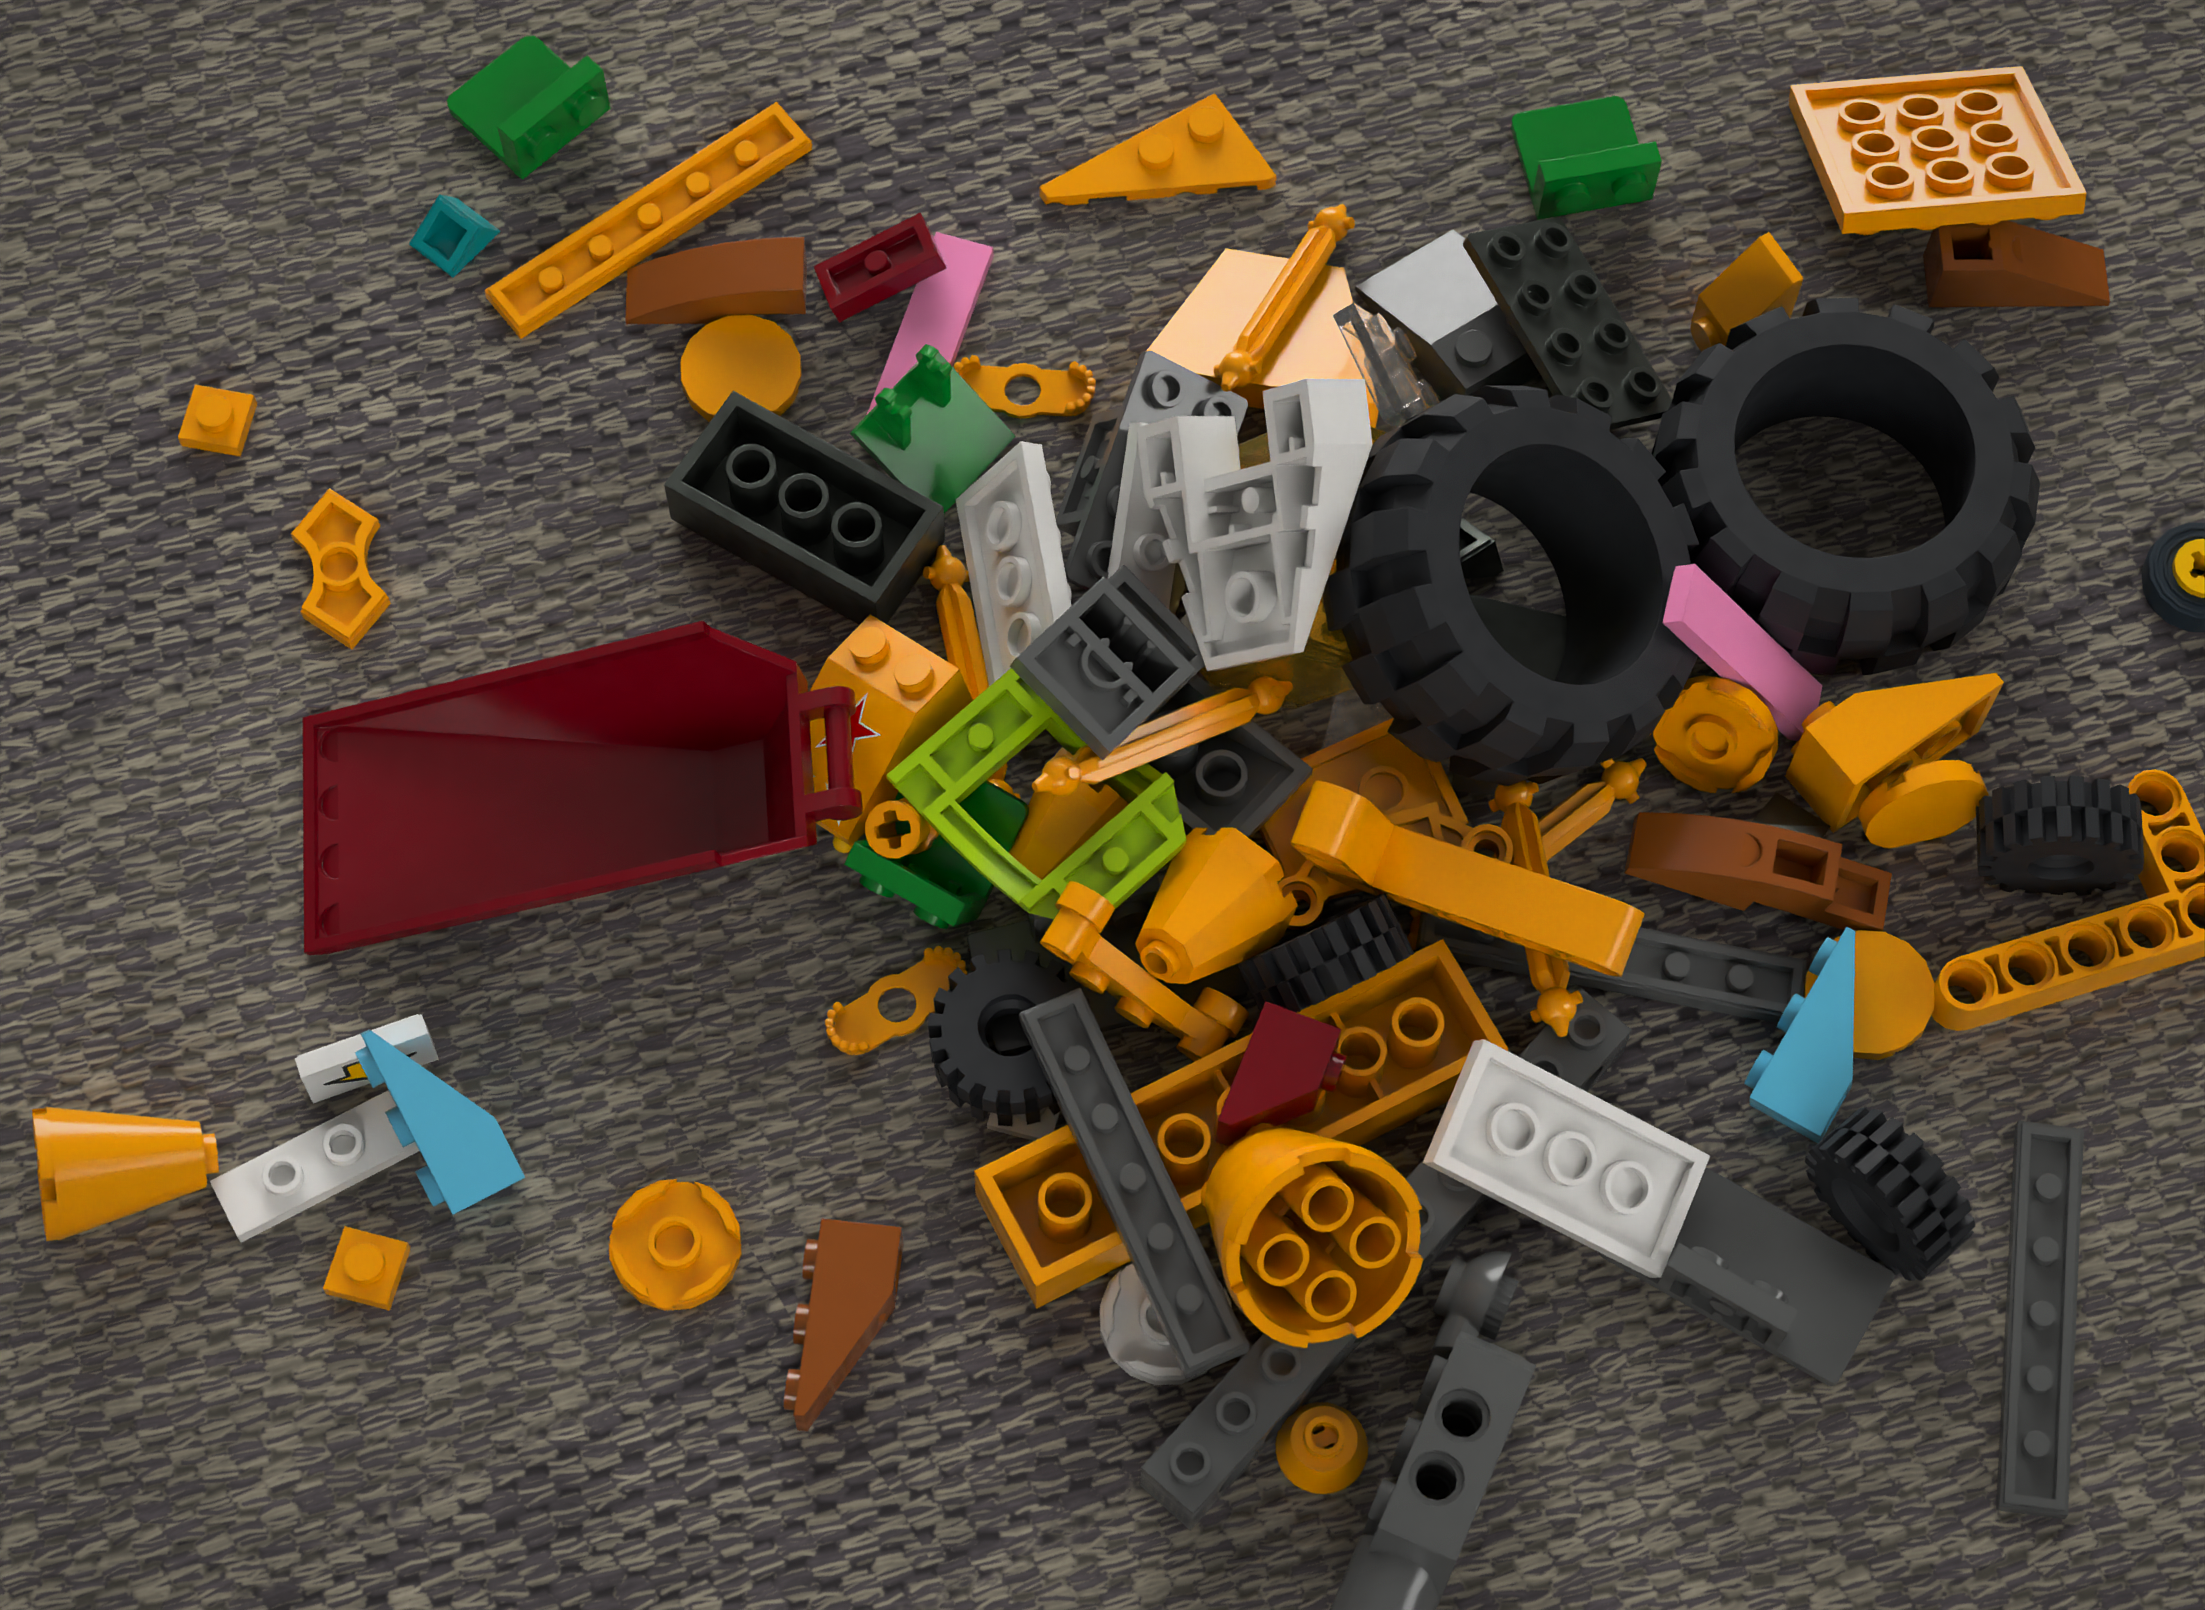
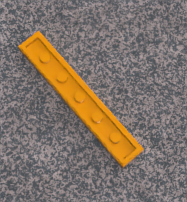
M775 102L485 289L486 298L517 336L522 339L627 271L628 268L633 267L813 150L812 141L778 102Z

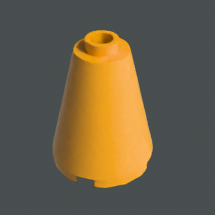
M55 1107L32 1109L34 1143L38 1165L37 1172L46 1241L62 1240L207 1188V1174L219 1173L215 1134L202 1135L201 1125L198 1121Z

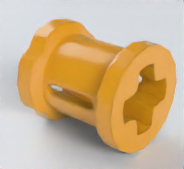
M905 798L889 800L878 804L869 813L865 822V836L869 846L877 854L885 858L898 859L909 854L924 852L932 846L933 841L939 835ZM909 821L911 833L897 834L895 822Z

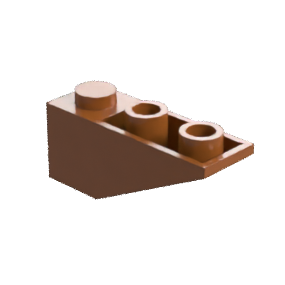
M2000 221L1993 225L1969 223L1940 226L1932 230L1923 254L1928 307L2108 306L2110 303L2104 249L2012 221Z
M821 1218L819 1239H807L802 1277L803 1279L813 1280L809 1304L798 1303L793 1332V1343L803 1345L800 1370H788L784 1393V1409L794 1410L797 1430H809L895 1310L904 1246L902 1227Z

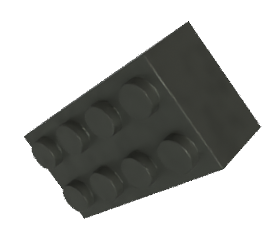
M732 391L664 484L670 518L859 625L870 614L887 624L922 575L924 568L929 565L936 555L938 546L943 545L945 542L943 506L735 391Z

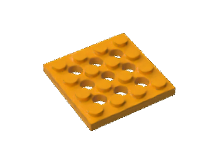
M2023 66L1790 85V110L1842 234L1873 235L1885 230L1909 228L1933 230L1945 225L1969 223L1993 225L2005 220L2028 218L2053 220L2064 215L2084 214L2087 193Z

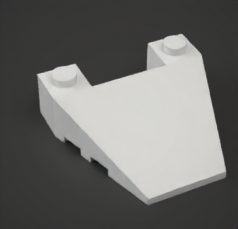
M1306 378L1262 391L1271 461L1241 469L1235 416H1175L1136 428L1143 491L1149 508L1160 509L1170 539L1165 540L1162 545L1168 562L1179 563L1189 591L1181 599L1207 671L1222 670L1304 651L1373 445L1365 379Z

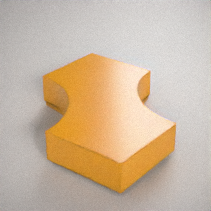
M329 488L291 533L293 541L306 551L313 565L312 588L300 612L305 620L353 650L391 604L386 593L371 579L367 566L369 546L375 533L380 528V523L377 518Z

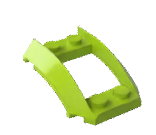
M1012 668L887 774V780L980 874L1028 913L1053 920L1059 912L1055 904L1069 881L1080 883L1107 899L1116 909L1182 850L1187 841L1182 815L1178 808L1174 788L1175 781L1166 772L1162 774L1147 763L1103 781L1105 785L1108 784L1129 804L1043 880L1029 871L997 843L959 803L1045 729L1072 755L1078 749L1087 745Z

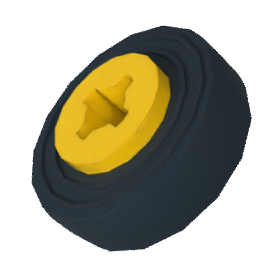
M2188 522L2169 529L2151 546L2141 571L2142 587L2152 610L2168 624L2188 632H2205V573L2202 575L2191 573L2193 568L2205 571V523Z

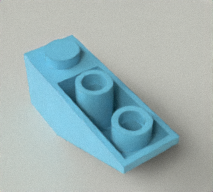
M1847 926L1838 942L1827 937L1821 945L1809 968V972L1818 976L1806 998L1796 993L1793 995L1777 1024L1778 1029L1786 1032L1774 1055L1762 1050L1744 1083L1754 1089L1749 1097L1750 1106L1816 1143L1823 1139L1848 1095L1853 1080L1855 931Z
M370 1029L361 1033L366 1047L356 1051L355 1054L372 1088L385 1082L396 1104V1107L385 1113L402 1147L413 1142L416 1143L427 1166L415 1172L433 1207L445 1201L453 1215L525 1178L495 1117Z

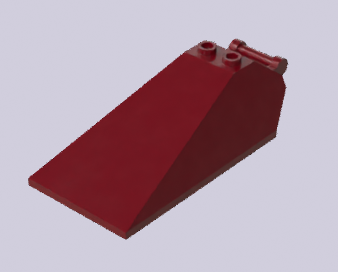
M699 621L302 717L304 953L307 955L331 954L816 845L817 821L826 819L851 820L859 817L863 812L862 793L855 789L850 717L856 712L855 692L853 689L844 686H832L808 692L807 680L796 661L712 628L704 621ZM824 718L828 790L814 793L810 721Z

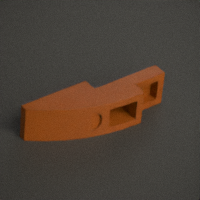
M1639 812L1634 817L1624 872L1637 878L1745 911L1753 902H1757L1845 930L1847 926L1854 931L1880 932L1884 930L1892 876L1890 872L1841 857L1843 844L1813 835L1737 819L1657 812Z

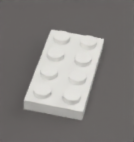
M1020 441L956 499L989 686L1011 668L1010 665L1015 658L1071 607V588L1066 579L1061 552V534L1056 525L1050 492L1051 480L1046 471L1041 444Z
M1482 1039L1476 1040L1472 1044L1423 1163L1649 1278H1661L1710 1155L1503 1048Z

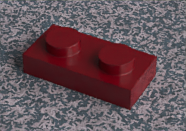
M921 212L813 266L830 309L839 322L947 268L930 227Z

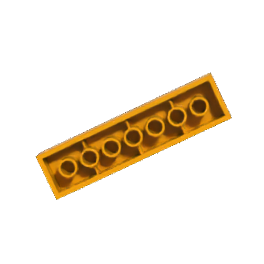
M1444 939L1413 953L1410 957L1398 962L1393 967L1377 973L1376 976L1360 982L1348 990L1337 993L1316 1005H1311L1297 1012L1341 1029L1337 1052L1346 1055L1347 1060L1334 1094L1322 1090L1314 1111L1276 1127L1291 1128L1361 1146L1448 1102L1474 1041L1485 1039L1508 1051L1507 1045ZM1253 1033L1130 1093L1194 1229L1209 1222L1206 1208L1202 1205L1201 1191L1209 1179L1216 1162L1227 1148L1230 1147L1215 1142L1217 1122ZM1068 1125L974 1171L976 1197L1036 1309L1131 1261Z

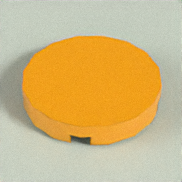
M728 315L710 322L689 340L681 357L682 389L691 407L708 422L712 420L732 391L739 393L778 416L782 415L794 403L799 391L798 388L801 383V357L792 337L775 322L754 315Z
M1703 675L1687 679L1672 708L1665 710L1653 731V737L1656 742L1654 751L1660 763L1677 780L1699 791L1716 793L1718 788H1733L1731 793L1747 790L1763 779L1778 750V727L1769 708L1750 689L1726 678Z
M1938 760L1909 768L1908 771L1902 773L1905 782L1891 789L1887 781L1876 786L1861 803L1858 817L1865 835L1871 844L1882 848H1896L1944 837L1955 832L1976 817V806H1979V800L1983 796H1989V793L1979 770L1976 773L1972 764L1960 760Z
M1855 931L1853 1058L1880 1060L1893 1056L1895 1052L1911 1046L1922 1036L1934 1010L1935 983L1925 959L1908 942L1886 932ZM1837 937V938H1835V939H1833V940H1835V941L1838 942V940L1840 939V937ZM1809 970L1804 982V998L1807 997L1818 977L1809 972Z
M677 1179L659 1180L636 1191L618 1209L610 1234L609 1260L621 1286L640 1303L664 1311L692 1309L715 1298L733 1279L742 1255L741 1229L729 1203L710 1186L698 1182L692 1184L689 1182H677Z

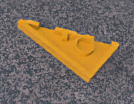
M1213 93L1039 187V196L1045 204L1078 205L1088 204L1089 199L1126 196V200L1175 197L1183 192H1192L1197 195L1215 194L1219 188L1257 186V190H1264L1276 185L1277 176L1217 95Z

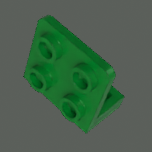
M532 35L522 37L454 91L447 99L450 114L522 180L611 109L604 72L597 63L586 55L574 66L570 67L539 38Z
M1609 96L1523 111L1513 116L1511 132L1537 220L1653 199L1662 159L1656 141L1638 143L1627 103L1623 98Z
M986 780L959 803L1008 853L1010 852L1028 816L1029 807L1023 800ZM898 791L895 800H900V799H902V798H905V797ZM909 821L895 822L897 834L911 833ZM940 834L928 850L919 854H909L898 859L885 858L877 854L869 846L867 839L855 841L844 865L861 874L859 882L864 887L888 898H893L895 894L916 905L913 910L916 916L931 925L943 929H948L949 925L957 926L977 920L994 887Z

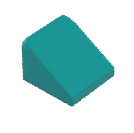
M439 194L409 245L454 278L501 231L458 198Z

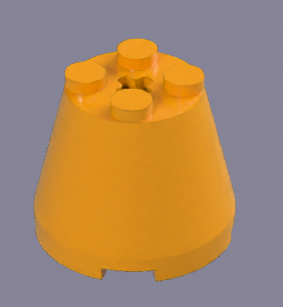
M1261 1123L1253 1126L1245 1136L1227 1148L1216 1162L1209 1179L1202 1188V1205L1207 1211L1223 1276L1231 1297L1240 1310L1259 1330L1283 1344L1307 1348L1308 1343L1331 1341L1349 1334H1353L1357 1339L1381 1325L1395 1312L1409 1294L1420 1272L1423 1257L1418 1254L1421 1232L1419 1210L1422 1209L1419 1199L1408 1181L1396 1169L1376 1153L1365 1148L1291 1128L1275 1127L1270 1123Z

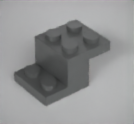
M1123 565L1108 580L1103 576L1021 652L1010 667L1103 761L1138 726L1147 722L1205 667L1195 635Z

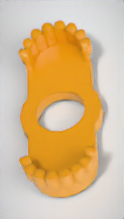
M972 355L970 360L964 357L961 359V363L956 362L954 364V369L993 412H1002L1018 419L1033 418L1037 415L1076 416L1087 409L1091 399L1095 396L1096 380L1093 378L1092 371H1087L1085 365L1079 366L1076 361L1070 363L1068 371L1046 370L1028 363L1012 364L1008 367L983 366L976 355ZM1025 376L1036 381L1041 392L1035 402L1029 405H1017L1011 402L1005 395V388L1012 379Z
M936 946L934 951L932 948H926L923 960L900 974H890L880 978L870 987L868 993L846 1006H843L840 1002H835L833 1009L828 1010L827 1019H825L827 1037L831 1040L833 1046L837 1047L840 1051L849 1055H861L873 1050L894 1036H904L915 1032L924 1024L929 1013H935L933 999L939 987L946 991L949 990L948 976L957 967L967 975L965 961L961 960L958 952L953 953L950 947H946L943 950L941 946ZM893 988H902L909 991L916 1001V1009L913 1015L901 1022H892L885 1019L879 1012L878 1002L886 991Z

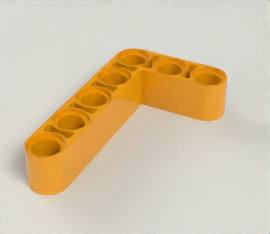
M2156 769L2144 770L2135 775L2127 786L2129 794L2136 793L2140 801L2149 802L2155 806L2160 814L2153 816L2142 811L2144 864L2143 870L2138 874V877L2148 899L1959 956L1947 962L1934 982L1935 1001L1932 1017L1944 1028L1954 1031L1969 1030L2205 957V929H2201L2193 924L2188 916V913H2196L2205 918V835L2182 786L2176 778L2164 771ZM2162 857L2175 858L2183 865L2186 872L2173 871L2166 866ZM2128 931L2140 932L2147 936L2152 942L2153 948L2140 947L2134 943ZM2077 949L2085 952L2092 959L2094 966L2086 967L2079 965L2072 959L2069 950ZM2017 967L2024 969L2034 979L2035 985L2020 984L2013 979L2008 968ZM1960 986L1965 988L1972 994L1975 1003L1965 1004L1957 1001L1950 994L1948 987Z
M1314 781L1290 843L1321 872L1342 884L1375 896L1386 893L1390 901L1614 977H1622L1645 913L1619 900L1396 826L1365 797L1323 781Z

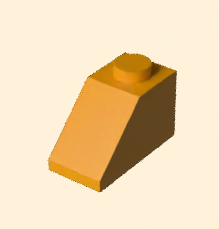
M1770 232L1757 238L1699 294L1691 320V334L1701 351L1718 343L1726 346L1730 329L1783 306L1787 315L1791 318L1804 278Z

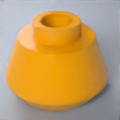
M1315 1402L1301 1406L1283 1423L1276 1438V1457L1283 1474L1298 1488L1314 1494H1331L1350 1486L1362 1473L1368 1457L1367 1436L1361 1423L1351 1412L1332 1403ZM1317 1430H1324V1431H1322V1432H1320V1433H1318V1434H1314V1433H1313L1314 1431H1317Z

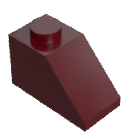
M1265 1001L1218 1118L1215 1142L1230 1146L1245 1136L1248 1130L1255 1125L1270 1123L1276 1127L1314 1111L1322 1090L1334 1094L1347 1060L1346 1055L1337 1052L1341 1029Z

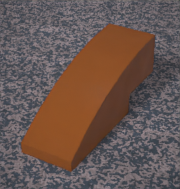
M804 237L762 238L720 243L688 249L628 268L625 322L626 324H708L728 315L806 314L807 259Z

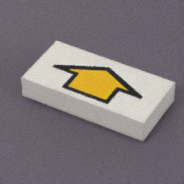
M416 1014L371 1030L421 1066L439 1060L422 1014ZM361 1034L298 1055L295 1058L300 1077L313 1103L370 1084L355 1054L356 1051L366 1047Z

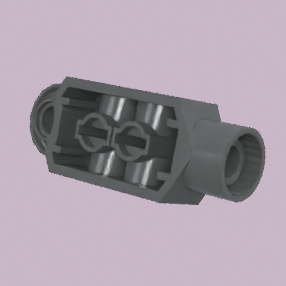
M1488 1252L1470 1261L1455 1256L1433 1309V1313L1445 1318L1431 1349L1434 1359L1414 1411L1425 1416L1422 1421L1409 1417L1389 1468V1472L1399 1476L1397 1483L1395 1484L1383 1479L1367 1517L1368 1520L1363 1530L1365 1535L1359 1538L1330 1610L1437 1609L1536 1368L1535 1364L1525 1361V1357L1478 1338L1480 1334L1495 1341L1519 1283L1518 1280L1504 1275L1512 1252ZM1446 1428L1459 1429L1467 1437L1454 1436ZM1419 1489L1434 1490L1440 1494L1442 1500L1428 1499L1420 1493Z

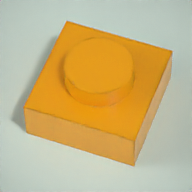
M194 385L178 435L181 446L241 457L257 406L255 396Z
M344 1226L323 1290L327 1295L390 1311L411 1250L409 1243Z

